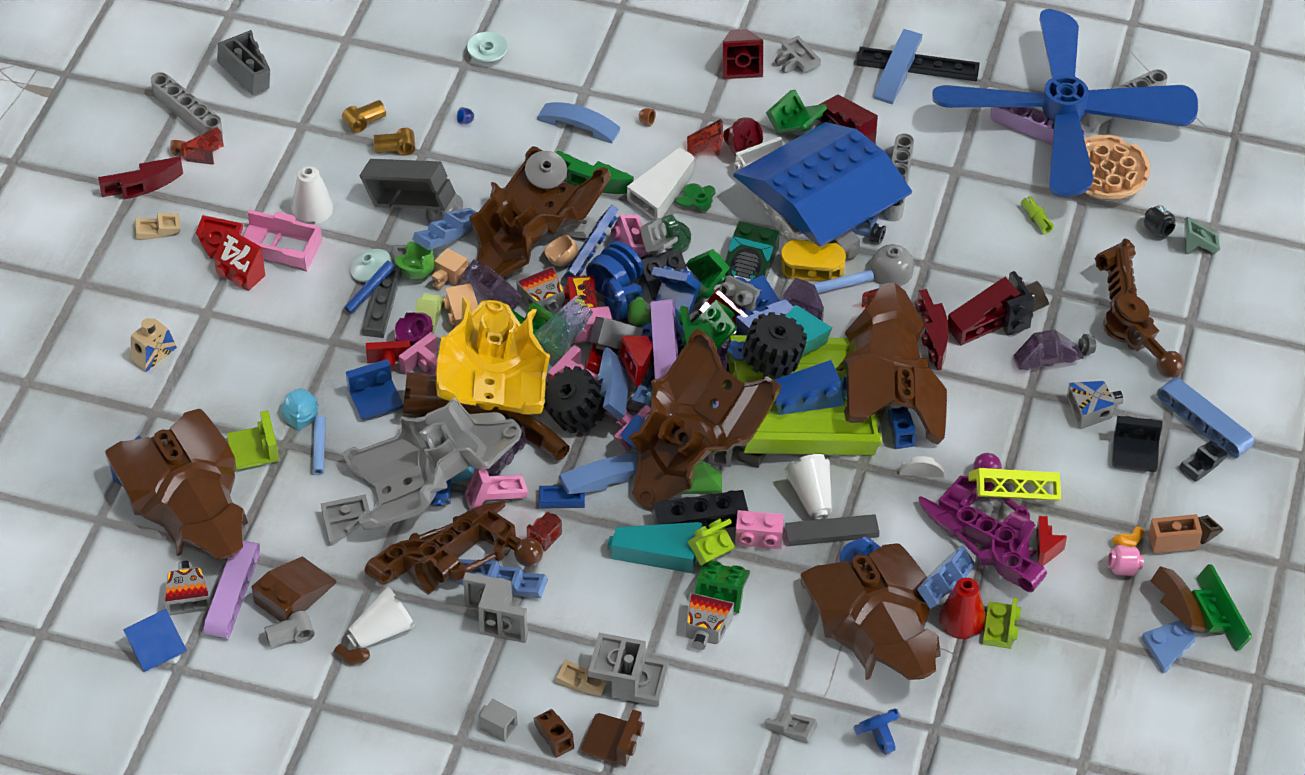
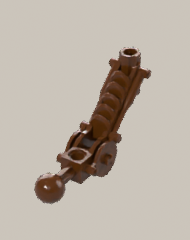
M1124 238L1121 243L1098 253L1094 258L1096 267L1100 271H1108L1109 274L1107 282L1109 283L1108 290L1110 292L1111 309L1105 314L1103 320L1104 331L1112 339L1127 343L1131 350L1139 351L1146 347L1157 359V369L1161 375L1166 378L1178 377L1184 370V359L1176 351H1166L1154 339L1160 330L1153 324L1154 320L1149 317L1150 311L1145 301L1137 296L1136 284H1134L1135 276H1133L1134 268H1132L1133 261L1131 260L1136 255L1135 246L1130 240Z

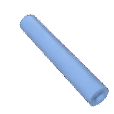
M872 270L817 282L810 284V291L813 295L874 280Z
M322 415L314 418L312 472L315 475H322L324 473L326 418Z

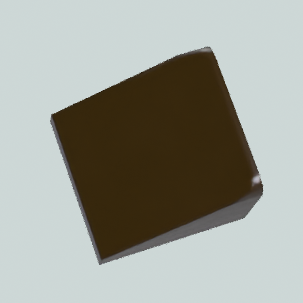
M1038 281L1026 286L1035 297L1033 312L1049 305V301Z
M743 446L738 451L739 461L759 468L766 454L744 453Z
M1210 516L1198 517L1202 530L1201 544L1209 542L1224 530Z

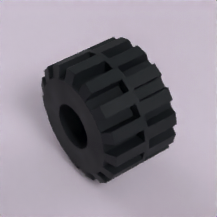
M769 312L768 315L760 314L758 319L754 318L743 346L742 354L746 358V364L753 366L752 370L756 373L759 371L764 373L763 376L765 377L773 375L774 378H780L781 375L786 376L791 374V372H795L807 343V334L803 332V326L801 324L797 325V320L792 317L789 319L783 313H780V315H776L775 312Z
M574 366L573 370L567 367L564 368L562 373L556 372L554 374L555 378L553 380L549 379L546 383L548 387L545 389L544 407L547 413L563 430H568L570 433H576L577 430L582 433L586 432V428L589 426L591 428L595 427V422L598 419L602 420L604 417L602 412L607 411L603 408L605 398L600 394L602 386L585 368L582 370L581 367Z

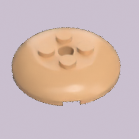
M1095 135L1084 138L1094 176L1093 184L1089 190L1084 192L1085 194L1098 199L1117 200L1134 195L1146 184L1150 173V163L1146 154L1136 144L1132 143L1131 145L1122 141V137L1113 135Z

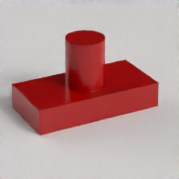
M410 340L366 343L367 364L388 359L391 365V372H393L396 368L395 362H399V355L410 348Z

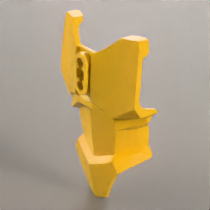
M462 297L461 323L446 336L441 337L436 364L437 396L448 401L456 398L462 404L476 406L477 403L485 410H492L498 407L500 410L521 414L542 413L550 354L543 350L533 334L532 320L537 310L532 309L527 314L525 321L520 324L509 305L496 300L481 301L471 312V303L467 298Z

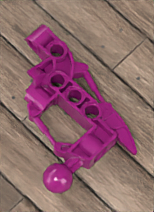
M982 453L976 457L973 463V470L978 468L1002 469V464L995 454ZM959 476L939 499V505L922 496L918 498L927 515L938 526L948 532L950 536L959 537L966 544V547L979 559L980 565L994 566L997 573L1006 581L1021 587L1027 592H1034L1046 577V569L1040 563L1029 559L1037 552L1028 543L1036 524L1030 520V513L1026 506H1019L1010 498H1000L1014 510L1003 522L970 507L980 497L977 496V482L969 481L968 476ZM984 482V491H992L995 487L992 482ZM966 538L988 549L980 551L971 541H968Z

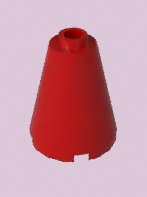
M972 578L959 579L940 610V625L942 624L944 631L954 638L969 639L972 635H979L985 627L986 613L979 585Z

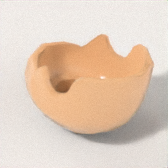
M563 235L548 244L544 254L553 265L565 266L571 263L577 256L578 246L569 235Z

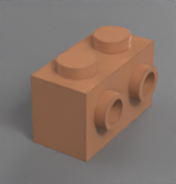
M1197 514L1152 518L1148 533L1153 554L1199 549L1202 536Z

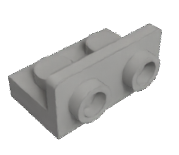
M661 218L653 219L640 227L646 252L653 251L654 254L666 252V249L672 248V244L678 241L677 236L665 237L667 234L666 226L662 223Z

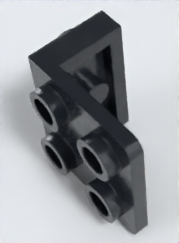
M670 248L666 249V252L660 253V255L653 256L649 254L640 258L644 266V277L651 298L654 301L661 282L651 275L653 268L668 266L679 272L681 269L687 270L681 249L673 251Z
M1015 271L1009 273V281L1020 293V296L1007 301L1003 328L1007 336L1020 333L1031 327L1035 303L1034 294L1027 289L1023 278L1018 276Z
M1117 415L1113 440L1112 466L1122 469L1156 472L1163 421Z

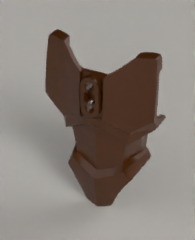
M532 146L525 154V161L506 187L500 188L496 183L491 182L490 199L487 200L479 212L469 217L479 245L478 258L473 272L475 278L482 284L494 283L529 264L532 246L547 232L554 235L559 228L586 218L611 177L608 168H596L592 177L578 186L563 182L553 189H541L531 184L525 174L527 160L533 154L543 151L538 147ZM543 165L544 168H550L548 165Z
M896 283L881 284L872 302L845 332L847 339L850 341V354L836 368L837 371L846 369L847 405L844 410L845 420L850 423H863L871 415L888 404L907 407L916 411L926 430V439L938 445L945 438L947 389L929 368L927 358H921L917 343L924 322L917 313L906 291Z
M695 329L689 336L688 343L668 372L661 379L651 381L653 388L651 393V412L648 414L640 430L628 437L638 452L637 472L632 494L637 502L642 506L653 509V503L662 500L668 501L692 489L695 477L693 469L711 452L727 451L734 446H745L754 437L778 397L782 386L767 376L764 379L753 382H741L725 371L717 352L715 341L700 329ZM731 382V388L726 389V384ZM719 401L718 407L713 408V403Z
M202 409L185 412L169 430H159L151 438L145 437L120 441L105 451L109 465H111L129 497L134 515H141L145 519L164 527L176 544L177 556L182 553L185 541L202 549L217 560L233 557L243 548L242 524L245 525L248 521L244 509L233 503L230 497L235 480V456L223 435ZM167 439L168 444L165 445L163 440Z
M901 544L882 545L877 550L869 553L868 556L862 554L855 556L851 562L842 561L816 565L801 573V585L803 589L807 590L820 612L825 638H832L855 653V656L865 668V680L871 678L876 661L892 668L908 680L925 679L936 672V658L941 657L939 636L930 629L924 628L930 614V608L917 590L927 576Z

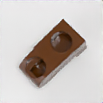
M549 709L534 717L537 731L549 744L551 752L556 758L575 748L572 731L553 709Z

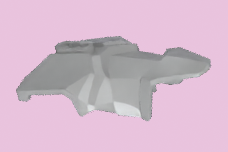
M453 398L446 406L427 413L426 416L419 418L401 416V431L393 438L362 449L351 447L345 450L343 455L350 471L376 489L379 500L378 506L369 513L363 512L359 514V523L364 530H369L422 514L430 505L436 493L447 488V480L471 466L477 470L489 469L519 441L522 432L519 425L513 419L476 421L471 418L459 401Z

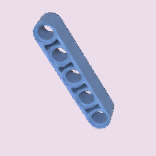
M1174 377L1157 390L1158 398L1163 404L1233 458H1238L1254 445V438L1246 429L1181 379Z

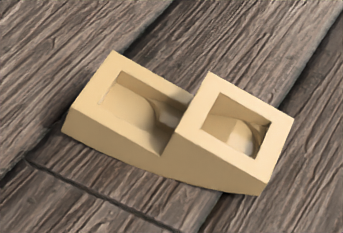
M157 213V219L135 218L136 239H154L179 233V214Z
M565 659L555 682L579 692L601 696L607 680L588 677L590 665L585 669Z

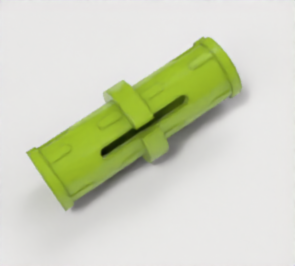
M1028 196V199L1025 197L1021 201V206L1029 214V219L1038 225L1043 234H1047V231L1050 233L1054 228V224L1045 215V210L1037 205L1032 196Z

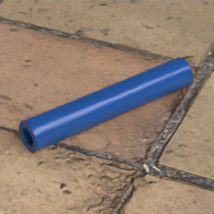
M387 260L344 306L346 311L353 314L395 268L390 261Z

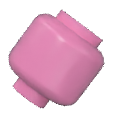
M1117 545L1113 550L1109 551L1107 564L1108 568H1111L1115 575L1132 577L1136 575L1138 569L1141 570L1143 567L1144 558L1140 556L1139 550L1136 547Z

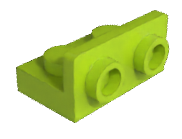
M718 519L708 525L710 529L707 530L706 526L696 530L693 532L695 537L687 541L700 565L736 548L725 529L726 526L732 523L730 519L724 522Z
M1013 597L1012 605L988 602L983 645L1011 649L1012 640H1017L1019 626H1014L1015 621L1020 620L1021 607H1017L1018 598Z

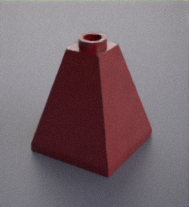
M747 29L730 30L722 41L723 79L763 77V39Z

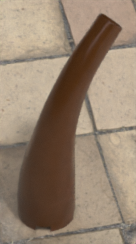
M407 372L403 416L423 417L427 413L442 408L450 402L437 396L435 375ZM460 403L468 414L495 412L502 414L506 420L513 419L522 431L521 437L537 445L556 461L562 460L569 452L570 446L563 439L530 414L500 410L498 407L492 410H485L477 403L476 406Z

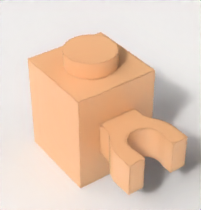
M447 248L434 261L435 273L432 275V279L436 281L433 283V287L440 290L446 281L456 286L461 280H465L469 274L468 259Z

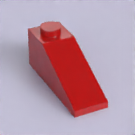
M622 336L619 356L634 385L640 386L650 367L651 357H654L653 344L648 336Z

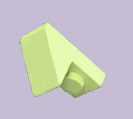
M424 293L422 298H417L415 312L426 313L431 317L432 333L434 334L444 307V296Z

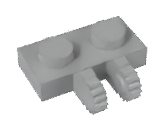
M799 35L782 42L781 49L784 52L775 58L776 64H783L782 70L785 73L793 71L797 66L805 73L821 65V59Z

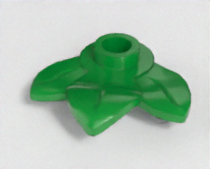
M696 183L687 184L684 186V195L675 198V202L683 207L694 206L698 211H705L711 208L712 197L716 194V191L711 185L702 188Z

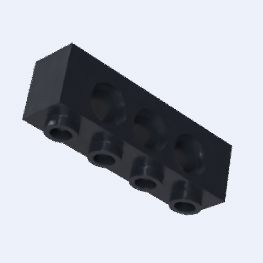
M731 490L724 493L653 503V519L655 525L698 522L702 523V527L706 526L707 530L710 529L708 525L718 519H721L722 522L730 519L732 523L725 528L736 527L738 510L748 511L744 491Z

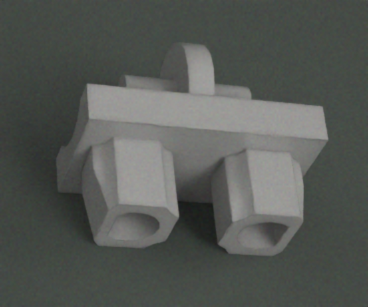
M731 275L726 276L725 282L721 283L719 289L729 300L750 311L755 310L756 300L761 291L752 284L745 283Z

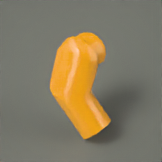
M1136 526L1131 534L1121 533L1114 535L1112 543L1115 547L1117 545L1136 547L1145 531L1143 528Z

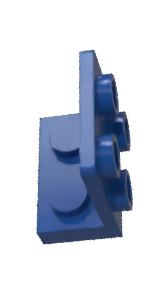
M388 359L346 371L347 389L361 420L403 408L402 400L392 381L391 365Z

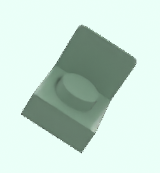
M1189 217L1184 219V241L1187 254L1198 246L1213 254L1220 250L1219 238L1216 232Z

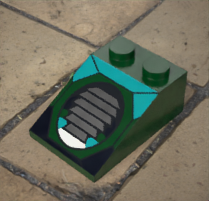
M739 221L726 256L725 263L730 268L725 275L741 277L747 282L762 275L767 279L779 249L780 231Z

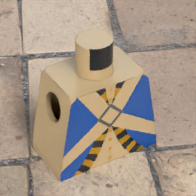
M151 318L144 319L141 322L142 327L131 335V361L145 372L177 348L169 329L156 319Z

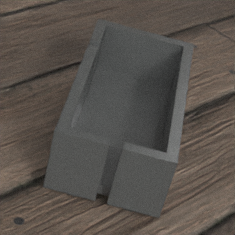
M370 159L359 175L374 207L390 208L393 205L394 208L446 210L456 194L450 179H447L448 175L441 161Z

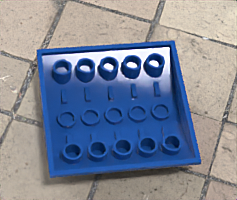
M824 122L733 174L737 180L819 247L824 246L912 194L911 188L884 150L857 129Z

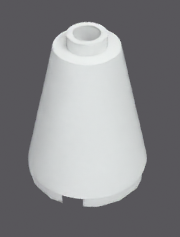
M311 166L299 170L291 205L293 216L298 221L307 224L308 221H315V224L327 220L333 213V200L319 171Z
M812 454L800 457L801 462L799 463L790 462L785 468L786 476L810 518L815 520L828 518L832 512L830 462L828 457L825 459L822 454Z
M389 587L384 589L348 628L350 634L347 637L354 647L358 645L360 648L367 647L415 626L402 603L394 598L395 594Z

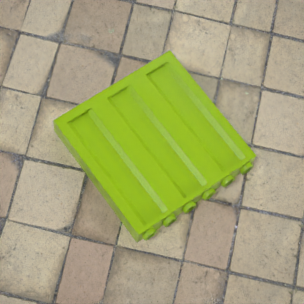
M747 335L730 336L726 347L730 374L741 382H753L764 379V373L760 371L756 373L752 370L753 366H748L745 360L736 361L727 352L731 341L745 342ZM829 337L825 345L801 357L795 372L829 360L832 361L836 370L843 359L850 354V341L847 338ZM846 369L842 371L836 370L840 381L842 377H845ZM769 375V378H771V379H773V380H774V379H777V378H774L773 375ZM843 399L844 406L778 415L773 404L754 437L743 446L744 453L875 455L878 446L882 444V435L878 433L877 415H871L863 423L847 422L844 414L847 405L845 399Z

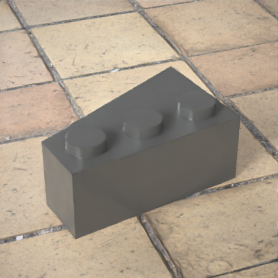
M252 30L218 43L217 62L246 90L254 95L269 89L270 68L263 53L261 54L258 43L253 38Z

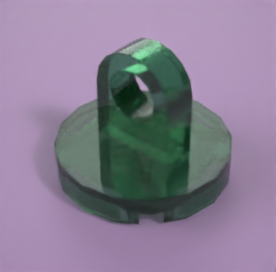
M672 214L663 216L661 221L665 224L667 231L665 237H678V241L672 244V250L681 249L682 253L685 252L691 243L689 227L677 221Z

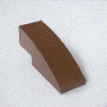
M1160 566L1150 580L1152 584L1165 594L1160 603L1190 629L1204 632L1206 629L1204 619L1191 590L1174 570Z

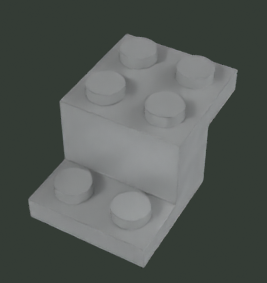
M466 572L463 578L465 607L478 609L480 634L526 643L528 637L527 608L513 605L511 581L503 578L483 576L479 573Z
M599 633L589 666L588 677L612 681L613 698L659 706L669 669V662L646 658V641Z

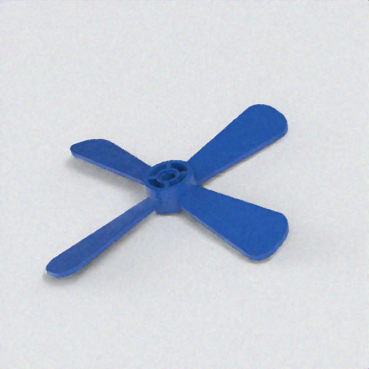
M1053 9L1041 11L1039 18L1052 77L1046 83L1044 93L951 85L938 86L932 91L933 102L947 108L1042 107L1044 114L1055 121L1049 191L1057 197L1080 195L1089 190L1093 184L1094 176L1080 124V119L1085 113L1175 126L1190 125L1194 122L1198 113L1197 95L1193 89L1185 85L1088 90L1087 85L1075 77L1078 23L1070 15Z

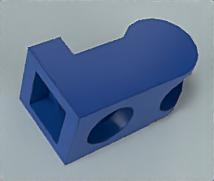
M889 408L888 421L894 437L895 449L915 447L916 429L908 408Z

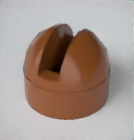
M645 108L638 114V118L643 124L652 125L655 121L656 112L654 109Z
M171 140V153L176 155V152H179V156L184 155L187 150V142Z

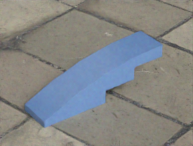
M903 29L883 71L874 94V99L889 104L894 103L907 79V72L915 59V52L922 41L923 34Z
M472 208L445 212L443 220L430 222L427 230L414 232L412 240L427 250L450 243L473 230L469 217L476 213V211Z
M606 347L603 351L597 381L602 385L600 394L605 398L603 408L619 420L625 417L628 395L627 373L621 358Z
M638 452L601 459L560 474L558 478L567 494L607 490L609 484L629 482L631 476L636 475Z
M963 545L958 547L934 569L917 589L930 609L938 605L943 596L951 593L956 582L961 578H966L974 567L975 562Z
M459 559V561L463 563L465 566L476 561L470 559ZM489 560L483 563L482 566L468 572L511 581L512 595L541 598L548 581L545 574L524 573L521 567H502L495 560ZM463 579L454 580L455 582L463 584Z

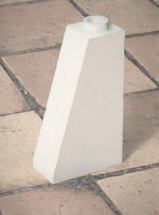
M679 147L627 186V201L652 219L662 218L695 172V157Z

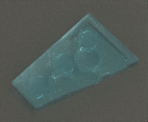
M578 294L534 333L543 350L550 354L549 364L552 367L571 349L570 345L573 340L581 333L593 313Z

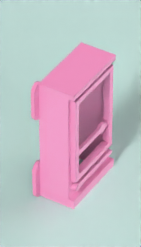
M249 210V226L243 237L262 247L263 259L301 268L307 272L322 243L321 227L298 222L295 216L281 212L269 215ZM268 232L277 234L272 246L262 244ZM281 235L308 242L303 252L276 247L278 241L281 240Z

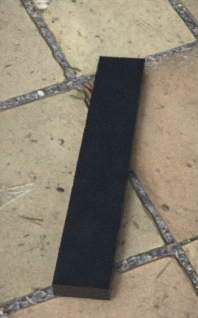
M860 47L856 66L885 69L892 51ZM915 54V59L908 72L977 82L980 62Z

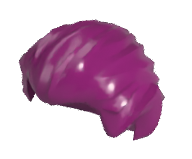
M406 312L404 318H399L395 324L394 340H410V346H413L433 331L431 317L426 313Z

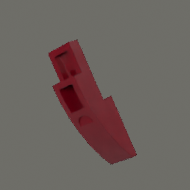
M181 157L140 163V170L98 177L102 197L123 194L125 200L158 190L183 174Z
M927 289L919 290L918 300H915V307L917 312L921 313L922 321L924 322V333L921 334V341L924 347L927 346L930 362H934L937 371L942 370L948 343L946 312L942 303L933 304Z

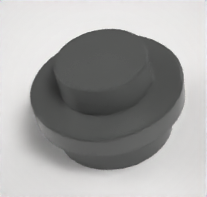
M1083 334L1079 339L1078 349L1082 355L1089 356L1096 351V339L1094 336Z

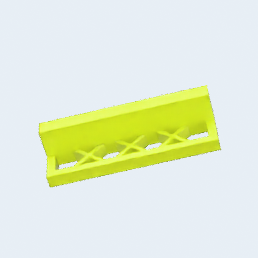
M978 468L968 472L969 481L977 482L978 497L1061 500L1060 473L988 468ZM984 482H992L995 487L992 491H984ZM1012 483L1015 489L1012 492H1008L1002 484ZM1030 484L1036 489L1032 493H1028L1022 486ZM1053 484V495L1048 494L1042 488L1044 485L1049 486Z

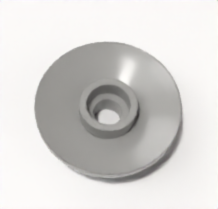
M540 151L533 154L527 160L525 174L529 182L541 189H553L561 185L565 180L567 166L560 155L551 151ZM543 165H548L550 168H544Z

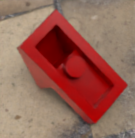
M1038 516L1036 527L1038 563L1044 566L1065 549L1067 536L1052 535V525H1048V516Z

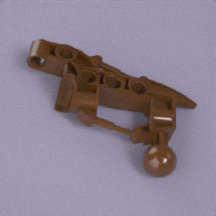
M499 501L455 516L453 523L430 530L421 535L413 533L410 535L409 540L390 545L367 562L365 574L381 585H385L407 572L429 595L436 590L439 582L443 583L449 578L453 581L463 579L466 572L482 566L483 563L493 558L497 561L502 560L504 556L509 554L511 549L514 550L515 559L520 565L526 567L537 565L542 559L543 548L536 539L525 538L521 540L516 536L515 525L497 514L506 506L505 501ZM480 540H486L494 546L493 554L481 560L478 559L466 566L457 558Z

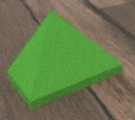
M701 461L693 469L695 477L692 489L681 494L722 493V473Z

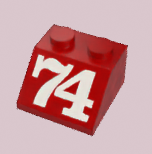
M228 228L214 256L215 270L219 276L225 277L236 286L250 291L266 276L262 247Z

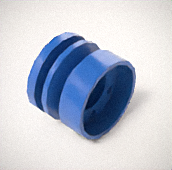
M620 241L611 242L607 248L603 249L600 255H597L586 266L587 276L594 275L595 289L605 297H607L606 293L602 292V284L605 279L615 277L623 288L632 285L644 273V266L638 254L630 246Z

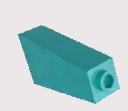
M797 305L786 314L787 318L790 319L792 317L797 320L796 324H801L804 328L803 332L807 334V343L802 356L828 342L832 330L831 326Z
M702 523L616 527L614 536H610L608 540L611 559L693 574L696 556L687 541L695 537L693 532L702 528Z

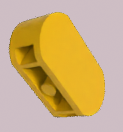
M791 240L782 248L781 271L787 278L793 280L822 282L843 277L846 253L837 243H827L819 247L813 241Z

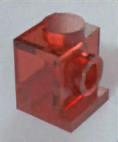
M546 512L541 518L539 517L535 520L533 526L529 524L526 527L527 538L539 541L543 551L546 552L562 535V520L556 514Z

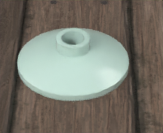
M481 32L471 37L468 41L467 49L474 59L491 62L500 59L506 54L508 44L506 39L498 33Z
M370 249L361 253L351 264L350 272L352 277L359 282H367L387 260L392 263L389 253L382 249Z

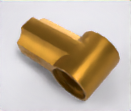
M380 100L360 108L350 106L342 113V119L354 133L362 132L368 123L386 116V110Z
M401 128L394 134L374 135L375 153L397 151L401 155H411L415 151L414 131L410 128Z

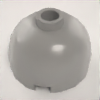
M889 244L881 247L874 254L871 270L874 279L878 283H896L902 286L908 283L913 275V258L906 248L900 245Z

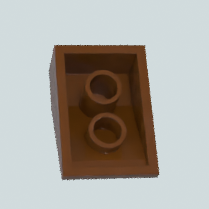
M302 556L268 571L251 587L254 603L282 622L288 620L289 616L293 613L306 611L336 584V580Z

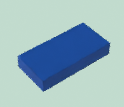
M563 485L539 486V509L585 508V493L567 494Z

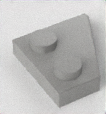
M366 494L321 503L329 545H335L361 526L359 514L370 512Z

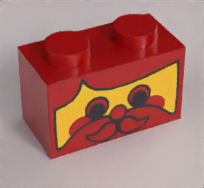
M594 275L568 277V286H564L565 299H569V302H566V310L597 307Z

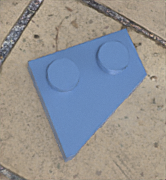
M1181 620L1144 632L1142 635V640L1163 673L1169 670L1172 663L1178 660L1183 655L1184 650L1188 649L1196 639L1192 629Z

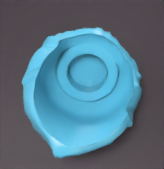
M303 388L294 389V391L289 392L285 396L284 403L281 404V414L284 416L285 421L296 430H301L303 427L311 424L318 414L319 405L317 398Z

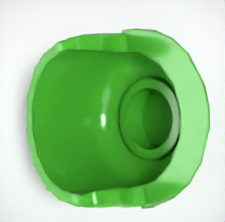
M408 242L405 247L406 253L396 257L395 263L406 277L412 280L424 279L432 273L435 267L434 252L432 249H425L416 242Z
M637 297L627 305V319L632 326L641 328L652 321L651 308L647 309L645 300L642 297Z

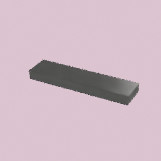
M394 268L373 291L362 328V336L384 338L402 275L400 268Z
M876 514L785 523L788 546L856 540L864 536L876 538L879 537L880 533Z

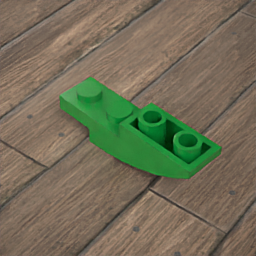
M561 151L556 152L566 163L567 183L578 186L592 177L596 168L600 167L608 168L611 175L602 193L627 194V186L634 182V176L615 169L608 164L597 161L592 166Z

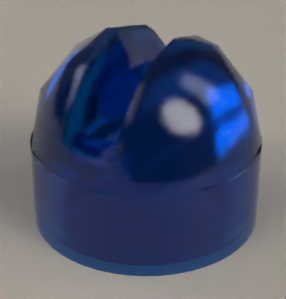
M461 107L457 112V121L460 124H469L474 120L475 115L471 109Z

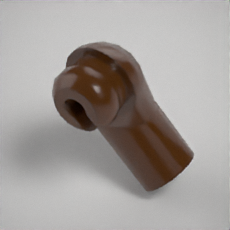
M339 644L334 649V654L351 666L364 663L370 658V652L366 648L348 650L342 644Z

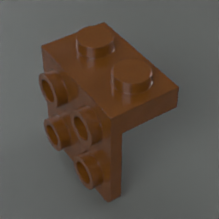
M632 709L628 721L601 713L595 714L581 747L582 754L626 767L630 756H633L635 753L637 738L642 736L645 723L642 722V712Z

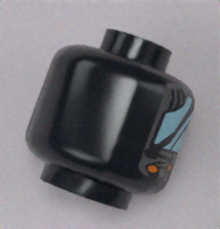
M1157 205L1146 211L1144 226L1157 237L1168 236L1174 231L1176 226L1175 216L1164 206Z

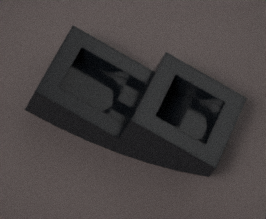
M1209 441L1200 446L1195 455L1182 461L1179 469L1196 482L1216 468L1228 456V453L1213 441Z

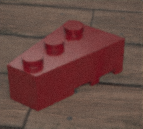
M839 94L819 104H825L827 107L823 112V116L818 119L821 123L828 122L857 129L876 144L878 115Z
M1006 276L949 313L948 331L962 346L1003 328L1007 301L1019 297L1020 293Z

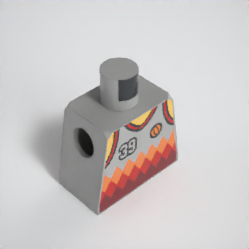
M554 267L516 281L517 296L528 307L536 302L556 317L562 313L561 307L564 305V290Z
M190 561L179 562L178 570L170 571L167 574L164 601L170 616L210 609L211 600L202 569L199 567L192 568Z
M690 594L686 636L693 639L692 646L695 649L704 650L707 642L718 644L734 617V603L699 594Z

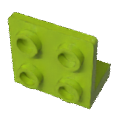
M269 410L260 412L261 421L257 422L258 427L227 433L229 446L235 456L236 470L279 461L277 442Z

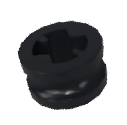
M875 223L869 240L872 242L876 240L878 244H881L886 233V226L880 227L878 223Z

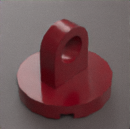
M743 117L724 130L723 138L730 147L731 152L736 156L737 152L763 143V130L761 125L754 119Z

